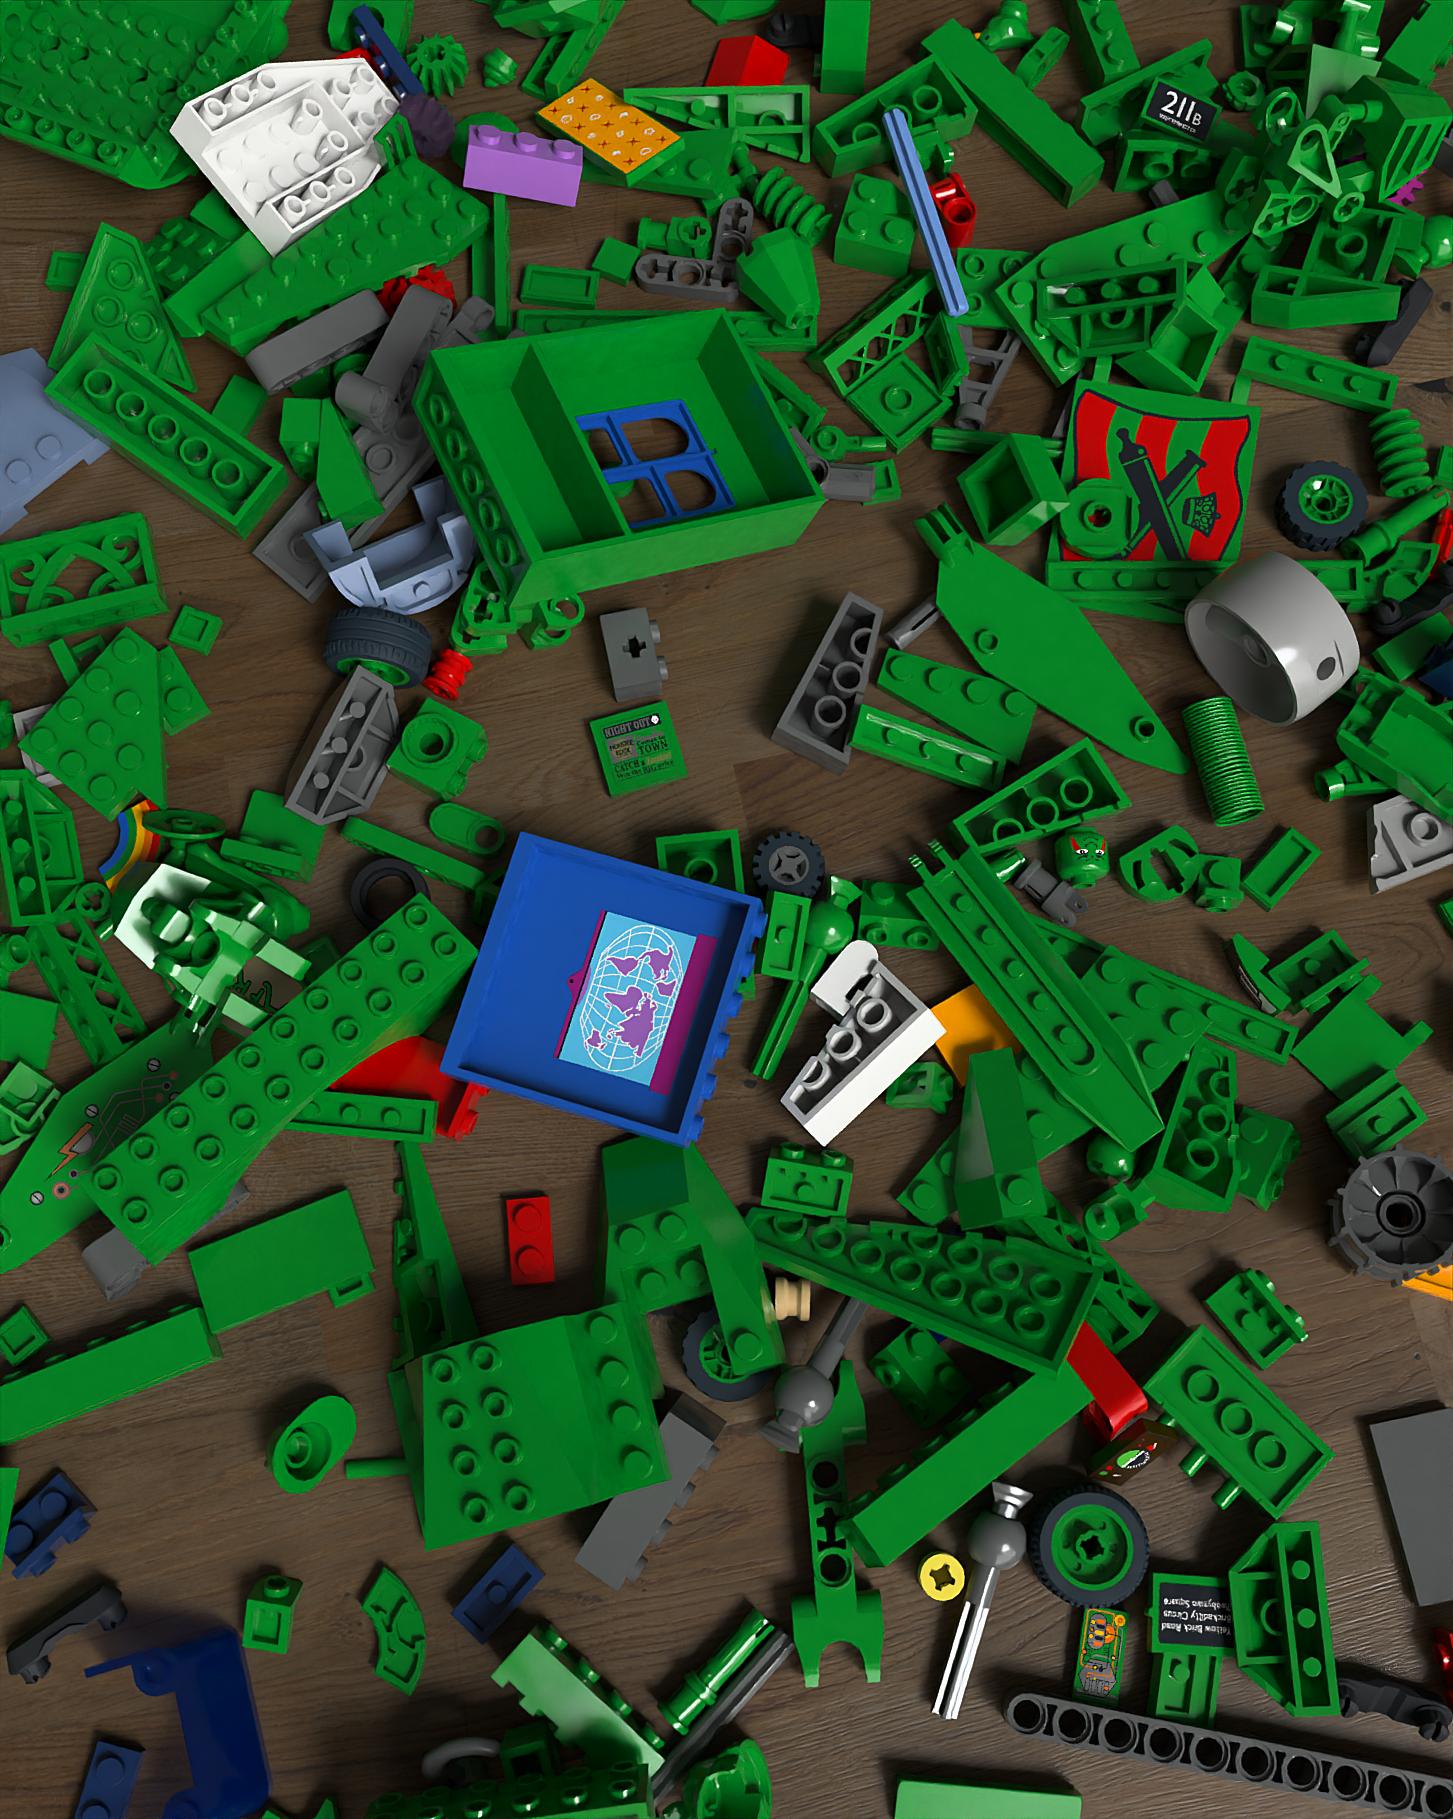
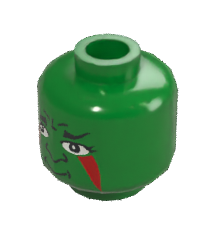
M1086 826L1069 828L1063 832V836L1058 838L1054 844L1056 874L1061 880L1071 882V886L1074 889L1093 888L1096 886V880L1105 877L1109 872L1108 842L1103 835L1096 833L1095 828Z

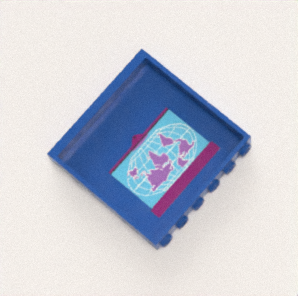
M521 831L439 1071L453 1079L689 1150L691 1140L698 1142L702 1133L705 1117L699 1114L704 1099L711 1100L716 1088L718 1076L712 1074L717 1058L724 1059L729 1046L730 1034L725 1033L729 1018L736 1019L741 1008L743 994L738 993L742 977L749 978L754 966L756 954L750 952L754 938H762L765 931L768 914L763 913L764 908L761 899Z

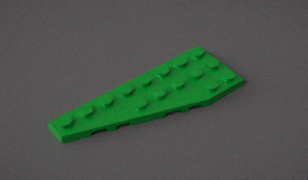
M410 155L200 314L202 326L233 347L274 331L275 324L292 317L300 321L310 317L311 310L327 304L331 308L366 289H372L375 292L383 288L384 282L401 275L406 280L418 275V269L432 263L437 268L449 263L494 226V210L413 155Z
M1217 189L1051 244L989 295L1053 384L1058 388L1096 357H1078L1048 328H1045L1037 321V280L1185 258L1189 262L1204 264L1207 267L1250 232L1244 223L1243 217L1253 197L1232 204L1228 203Z
M1112 944L1105 949L1080 979L1129 1041L1151 1093L1159 1089L1213 1022ZM1025 1048L1018 1053L1014 1060L1036 1160L1039 1163L1083 1136L1097 1125L1059 1094ZM961 1123L896 1199L898 1203L927 1227L933 1228L958 1212L953 1184Z
M752 1207L744 1219L755 1236L762 1261L1055 1382L1100 1287L1104 1274V1269L1019 1237L1006 1236V1241L982 1239L983 1233L966 1231V1236L964 1237L937 1233V1228L879 1221H870V1226L847 1223V1218L831 1216L830 1221L803 1218V1213L756 1207Z

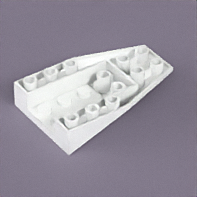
M364 58L263 64L187 102L169 132L271 256L275 258L369 187L381 168L373 137L394 114L399 113L408 120V124L411 121V117Z

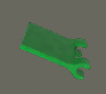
M1371 972L1367 976H1363L1364 979L1354 985L1344 998L1290 1052L1340 1102L1386 1069L1394 1070L1434 1032L1425 1022L1419 1020L1417 1023L1414 1022L1400 1035L1366 1004L1365 1001L1383 985Z

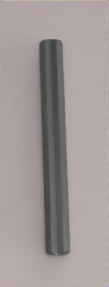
M780 1627L770 1636L719 1694L716 1702L704 1711L690 1727V1731L668 1752L666 1761L651 1777L654 1808L796 1646L794 1638L786 1630Z

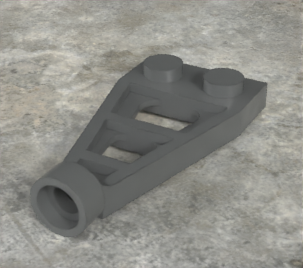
M957 325L968 364L974 362L994 366V371L988 384L970 381L968 376H962L963 383L960 387L957 386L958 407L954 420L955 427L982 431L985 426L987 411L1020 350L1023 340L1014 329L990 328L1006 332V337L1001 347L997 351L974 347L972 342L973 327Z

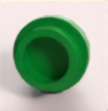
M495 47L491 54L489 52L485 54L483 58V64L485 65L483 75L486 88L508 85L516 79L517 76L514 73L519 66L503 51Z

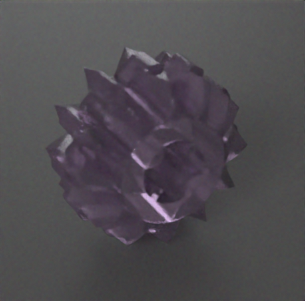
M419 92L416 96L408 94L397 107L394 114L399 113L408 120L417 154H422L428 160L433 156L441 158L456 137L457 128L454 125L456 117L447 113L448 105L437 103L435 96L429 99L422 92Z

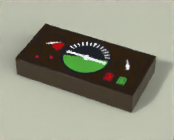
M1141 1417L1084 1463L1087 1476L1114 1485H1123L1179 1442L1175 1428Z

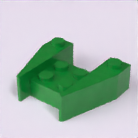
M825 0L822 54L815 53L814 77H821L820 93L863 96L871 0Z
M1367 191L1362 192L1365 196L1363 207L1353 218L1344 222L1335 221L1322 204L1319 203L1318 209L1308 220L1286 229L1287 231L1314 235L1302 270L1269 264L1262 265L1252 293L1251 323L1293 330L1396 320L1402 286L1384 284L1395 248L1413 251L1420 250L1425 217L1387 199L1377 203ZM1306 197L1299 200L1292 210L1298 208Z

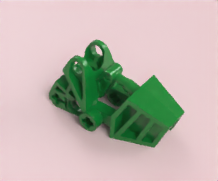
M1283 0L1281 9L1274 8L1270 13L1263 32L1264 43L1283 48L1265 68L1269 92L1271 93L1281 87H1290L1298 97L1306 120H1310L1317 106L1326 96L1333 94L1341 100L1363 74L1376 77L1382 62L1375 61L1380 46V37L1376 33L1385 0ZM1314 17H1317L1320 21L1327 19L1336 22L1338 32L1335 35L1331 48L1310 44L1312 19ZM1282 98L1273 106L1274 113L1279 112L1286 105V98Z
M1363 74L1341 100L1333 94L1323 98L1311 119L1306 120L1296 94L1290 87H1281L1267 95L1249 118V121L1260 132L1251 148H1232L1216 178L1215 187L1228 203L1233 204L1253 197L1245 211L1243 220L1249 230L1260 238L1271 236L1305 222L1316 212L1319 203L1322 204L1335 221L1344 222L1353 218L1363 207L1365 196L1362 192L1367 191L1377 203H1380L1431 166L1453 119V112L1445 99L1429 88ZM1282 98H1286V105L1279 112L1271 114L1273 106ZM1364 152L1366 153V159L1338 168L1335 167L1332 153H1334L1340 161H1344ZM1265 170H1267V171L1269 172L1268 174L1263 175V173L1265 172ZM1306 197L1298 208L1292 210L1299 200Z
M480 550L478 557L474 558L468 570L469 586L466 587L460 597L448 633V641L454 651L464 656L501 654L508 647L506 635L516 634L518 630L531 651L559 647L568 640L571 635V628L577 626L584 617V604L579 595L571 594L508 609L492 573L486 572L490 571ZM481 599L488 600L484 610L476 609ZM559 601L572 603L577 611L576 617L568 619L556 607V604ZM544 630H563V636L556 639L546 635ZM463 631L474 638L469 644L462 641L463 635L461 633Z
M137 862L119 880L109 902L114 935L149 968L174 985L175 989L171 994L172 998L204 1016L210 1005L213 1004L221 1013L256 1031L274 1014L258 1002L231 988L236 983L234 979L243 968L247 959L252 960L253 954L299 981L303 980L305 973L312 964V961L263 928L275 911L270 905L244 889L238 893L213 881L163 863Z

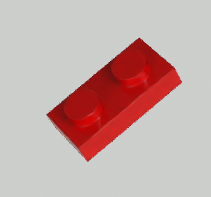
M550 1197L506 1200L512 1286L556 1283Z

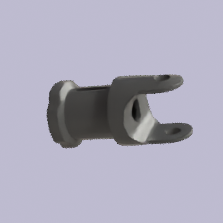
M1037 858L1014 884L1018 890L1023 888L1040 902V908L1065 927L1075 925L1076 917L1064 904L1080 914L1085 913L1089 908L1088 902L1065 880L1059 882L1043 869L1041 861ZM1077 901L1081 902L1082 906H1079ZM1063 916H1066L1069 921H1066Z

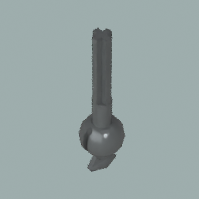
M845 1295L807 1364L788 1368L777 1379L773 1394L775 1408L779 1414L776 1419L758 1429V1433L775 1447L798 1454L799 1431L801 1427L812 1428L822 1423L830 1414L834 1402L833 1386L828 1379L867 1311L869 1304Z
M993 1480L990 1483L993 1497L992 1508L977 1512L966 1527L965 1543L968 1553L975 1559V1563L930 1709L946 1719L957 1718L1000 1571L1011 1569L1017 1565L1026 1551L1027 1536L1024 1526L1020 1520L1016 1519L1018 1510L1033 1497V1494L1009 1482Z

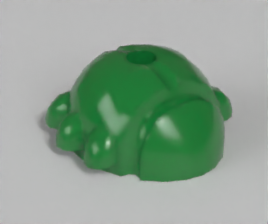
M1248 71L1235 73L1228 83L1222 85L1225 99L1231 107L1239 111L1257 109L1266 97L1264 92L1266 85L1261 83L1258 76H1254Z

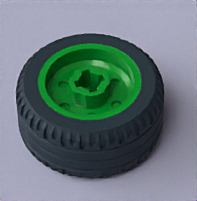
M349 607L331 616L327 625L322 656L328 668L344 679L356 665H360L393 685V689H409L420 684L427 675L432 649V637L422 624L400 613L373 607Z
M1075 1483L1056 1489L1047 1495L1037 1506L1028 1526L1027 1552L1036 1576L1050 1592L1071 1605L1087 1609H1099L1121 1602L1140 1584L1148 1566L1149 1539L1142 1518L1132 1504L1124 1497L1105 1487L1088 1483ZM1090 1538L1091 1542L1094 1543L1093 1550L1089 1549L1084 1552V1548L1080 1546L1081 1541H1086Z

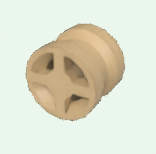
M785 1277L775 1278V1314L777 1320H784L787 1316H796L800 1321H809L810 1280L801 1277L797 1282L788 1281Z

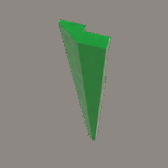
M809 85L623 89L625 103L705 130L736 127L739 136L738 141L804 163H810Z
M401 1141L396 1145V1153L401 1154L402 1181L395 1182V1194L402 1196L401 1220L394 1221L393 1288H397L399 1292L400 1316L392 1318V1330L399 1332V1357L392 1358V1371L404 1369L405 1364L423 1355L481 1338L419 1144Z

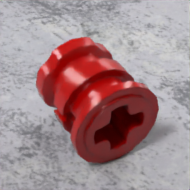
M443 648L439 654L440 662H435L431 668L432 677L426 676L422 683L435 695L449 701H457L459 693L456 689L464 685L466 681L464 675L471 672L473 665L468 658L459 652Z

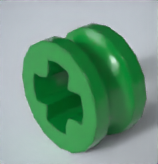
M97 882L88 883L82 886L76 894L75 906L77 911L90 921L103 922L111 915L109 902L112 894L103 884ZM95 894L101 898L102 907L99 910L91 907L92 901L90 898Z

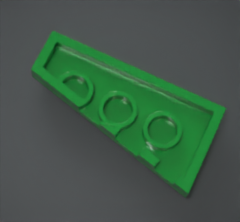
M736 127L676 132L684 138L685 149L629 187L717 200L739 137ZM583 156L581 181L628 187Z

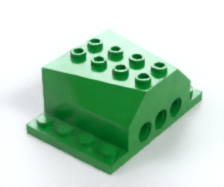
M626 1301L610 1304L581 1314L560 1316L503 1330L423 1355L405 1364L404 1369L387 1374L425 1541V1552L590 1506L630 1491L672 1479Z

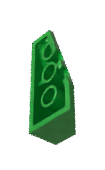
M1203 1036L1190 1050L1188 1062L1183 1063L1160 1115L1165 1129L1152 1137L1146 1146L1134 1181L1141 1178L1155 1195L1156 1199L1154 1201L1168 1208L1227 1213L1231 1209L1241 1176V1161L1236 1158V1139L1239 1138V1124L1235 1123L1234 1101L1238 1098L1235 1052Z
M1012 1047L970 1054L953 1184L962 1231L1047 1215V1206Z

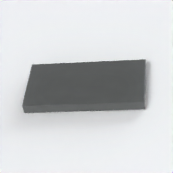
M1453 1407L1366 1424L1367 1436L1414 1605L1421 1607L1453 1600Z

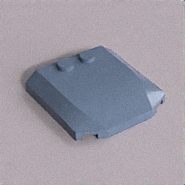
M33 347L0 356V536L28 514L23 507L82 459L90 465L111 449L55 409L43 390L57 373L47 367V362Z

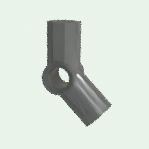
M795 426L788 428L798 448L804 454L805 461L813 476H823V479L818 484L826 501L830 499L861 502L872 501L876 487L875 466L828 463L814 451Z

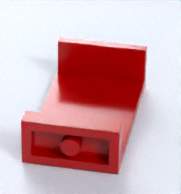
M422 1036L405 1038L383 1048L356 1065L327 1088L332 1091L437 1100L439 1104L436 1133L459 1143L464 1134L469 1136L476 1125L479 1113L474 1110L480 1097H487L490 1089L453 1079L441 1073L439 1068L447 1047Z

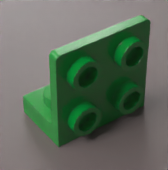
M958 247L954 264L969 308L965 314L955 318L956 324L964 327L1014 329L989 294L1033 260L1034 252Z
M255 790L238 841L224 838L220 854L231 863L242 866L250 871L310 884L328 824L316 826L282 807L284 796Z

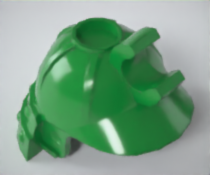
M750 1739L734 1742L716 1756L696 1763L690 1769L686 1781L683 1783L681 1790L682 1801H676L666 1806L662 1811L664 1819H770L772 1811V1782L765 1755L756 1742Z

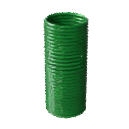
M1225 696L1211 697L1195 702L1183 709L1180 714L1187 738L1189 739L1188 742L1190 743V749L1192 750V756L1200 776L1202 788L1204 789L1203 792L1209 806L1210 816L1212 817L1213 824L1219 827L1249 821L1261 815L1265 810L1257 782L1255 781L1256 778L1252 772V765L1248 759V752L1240 732L1232 700Z

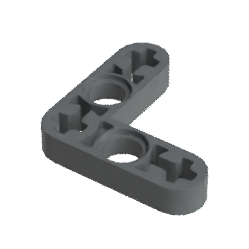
M742 198L729 199L722 205L712 261L662 254L642 256L636 264V279L639 288L650 294L721 303H731L737 300L742 294L734 280L736 258L739 255L729 257L723 254L721 250L725 245L736 244L741 247V253L744 251L746 256H749L754 225L752 205ZM735 214H742L739 220L738 231L732 230V219ZM651 269L658 270L654 278L647 277ZM669 271L673 272L672 282L668 281ZM685 272H694L700 277L699 281L693 285L683 284L679 278ZM706 275L711 276L710 286H706ZM729 278L731 279L729 286L726 288L721 287L724 279Z

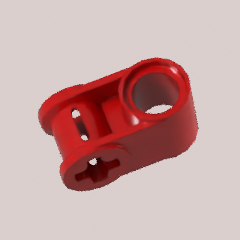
M956 171L947 173L945 179L930 185L927 183L948 246L951 248H963L969 245L973 239L977 208L967 193L960 175Z

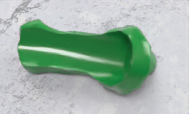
M196 842L187 845L186 872L213 881L238 893L244 889L275 909L263 927L265 930L286 942L290 936L298 935L309 928L311 921L309 908L298 901L285 888L242 866L233 864L228 860L224 861L207 842Z

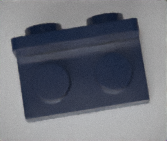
M65 1472L58 1473L10 1520L4 1553L16 1566L12 1574L17 1580L33 1575L35 1578H38L48 1571L58 1560L55 1553L66 1542L71 1545L78 1541L91 1528V1524L88 1521L99 1511Z

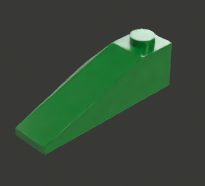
M1138 129L1119 131L1113 151L1114 193H1149L1153 185L1163 180H1167L1176 194H1202L1216 189V178L1230 153L1157 131H1142ZM1265 170V172L1263 173V175H1266V174H1268L1269 172H1268L1267 170Z

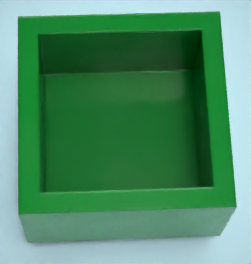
M1187 297V302L1156 349L1117 354L1114 362L1150 390L1192 396L1199 393L1226 328Z
M1010 433L957 477L986 545L1016 546L1071 504L1044 443L1038 435Z

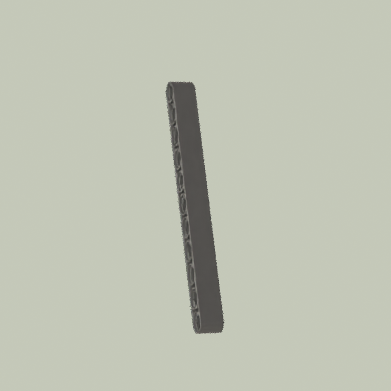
M1015 1686L1009 1689L1001 1702V1712L1006 1722L1017 1734L1027 1738L1418 1819H1453V1774L1216 1725L1209 1727L1202 1724H1190L1156 1718L1143 1710L1118 1705L1113 1707L1075 1699L1070 1695L1026 1686ZM1022 1700H1030L1035 1704L1034 1715L1026 1722H1018L1013 1717L1015 1706ZM1068 1709L1077 1710L1080 1718L1078 1726L1071 1731L1060 1730V1715ZM1112 1719H1122L1124 1723L1122 1736L1115 1741L1106 1740L1104 1736L1106 1724ZM1166 1728L1169 1732L1167 1745L1160 1750L1151 1749V1734L1156 1729ZM1205 1737H1211L1214 1742L1212 1754L1208 1758L1197 1759L1195 1753L1197 1743ZM1257 1747L1259 1751L1258 1762L1253 1767L1244 1769L1241 1764L1243 1752L1247 1748ZM1302 1756L1304 1760L1302 1773L1295 1778H1289L1287 1774L1288 1763L1292 1758ZM1341 1766H1347L1349 1769L1348 1781L1341 1787H1335L1333 1783L1335 1771ZM1392 1775L1395 1782L1394 1789L1390 1795L1381 1797L1380 1783L1384 1777ZM1438 1785L1440 1788L1439 1800L1436 1804L1427 1806V1791L1430 1787Z

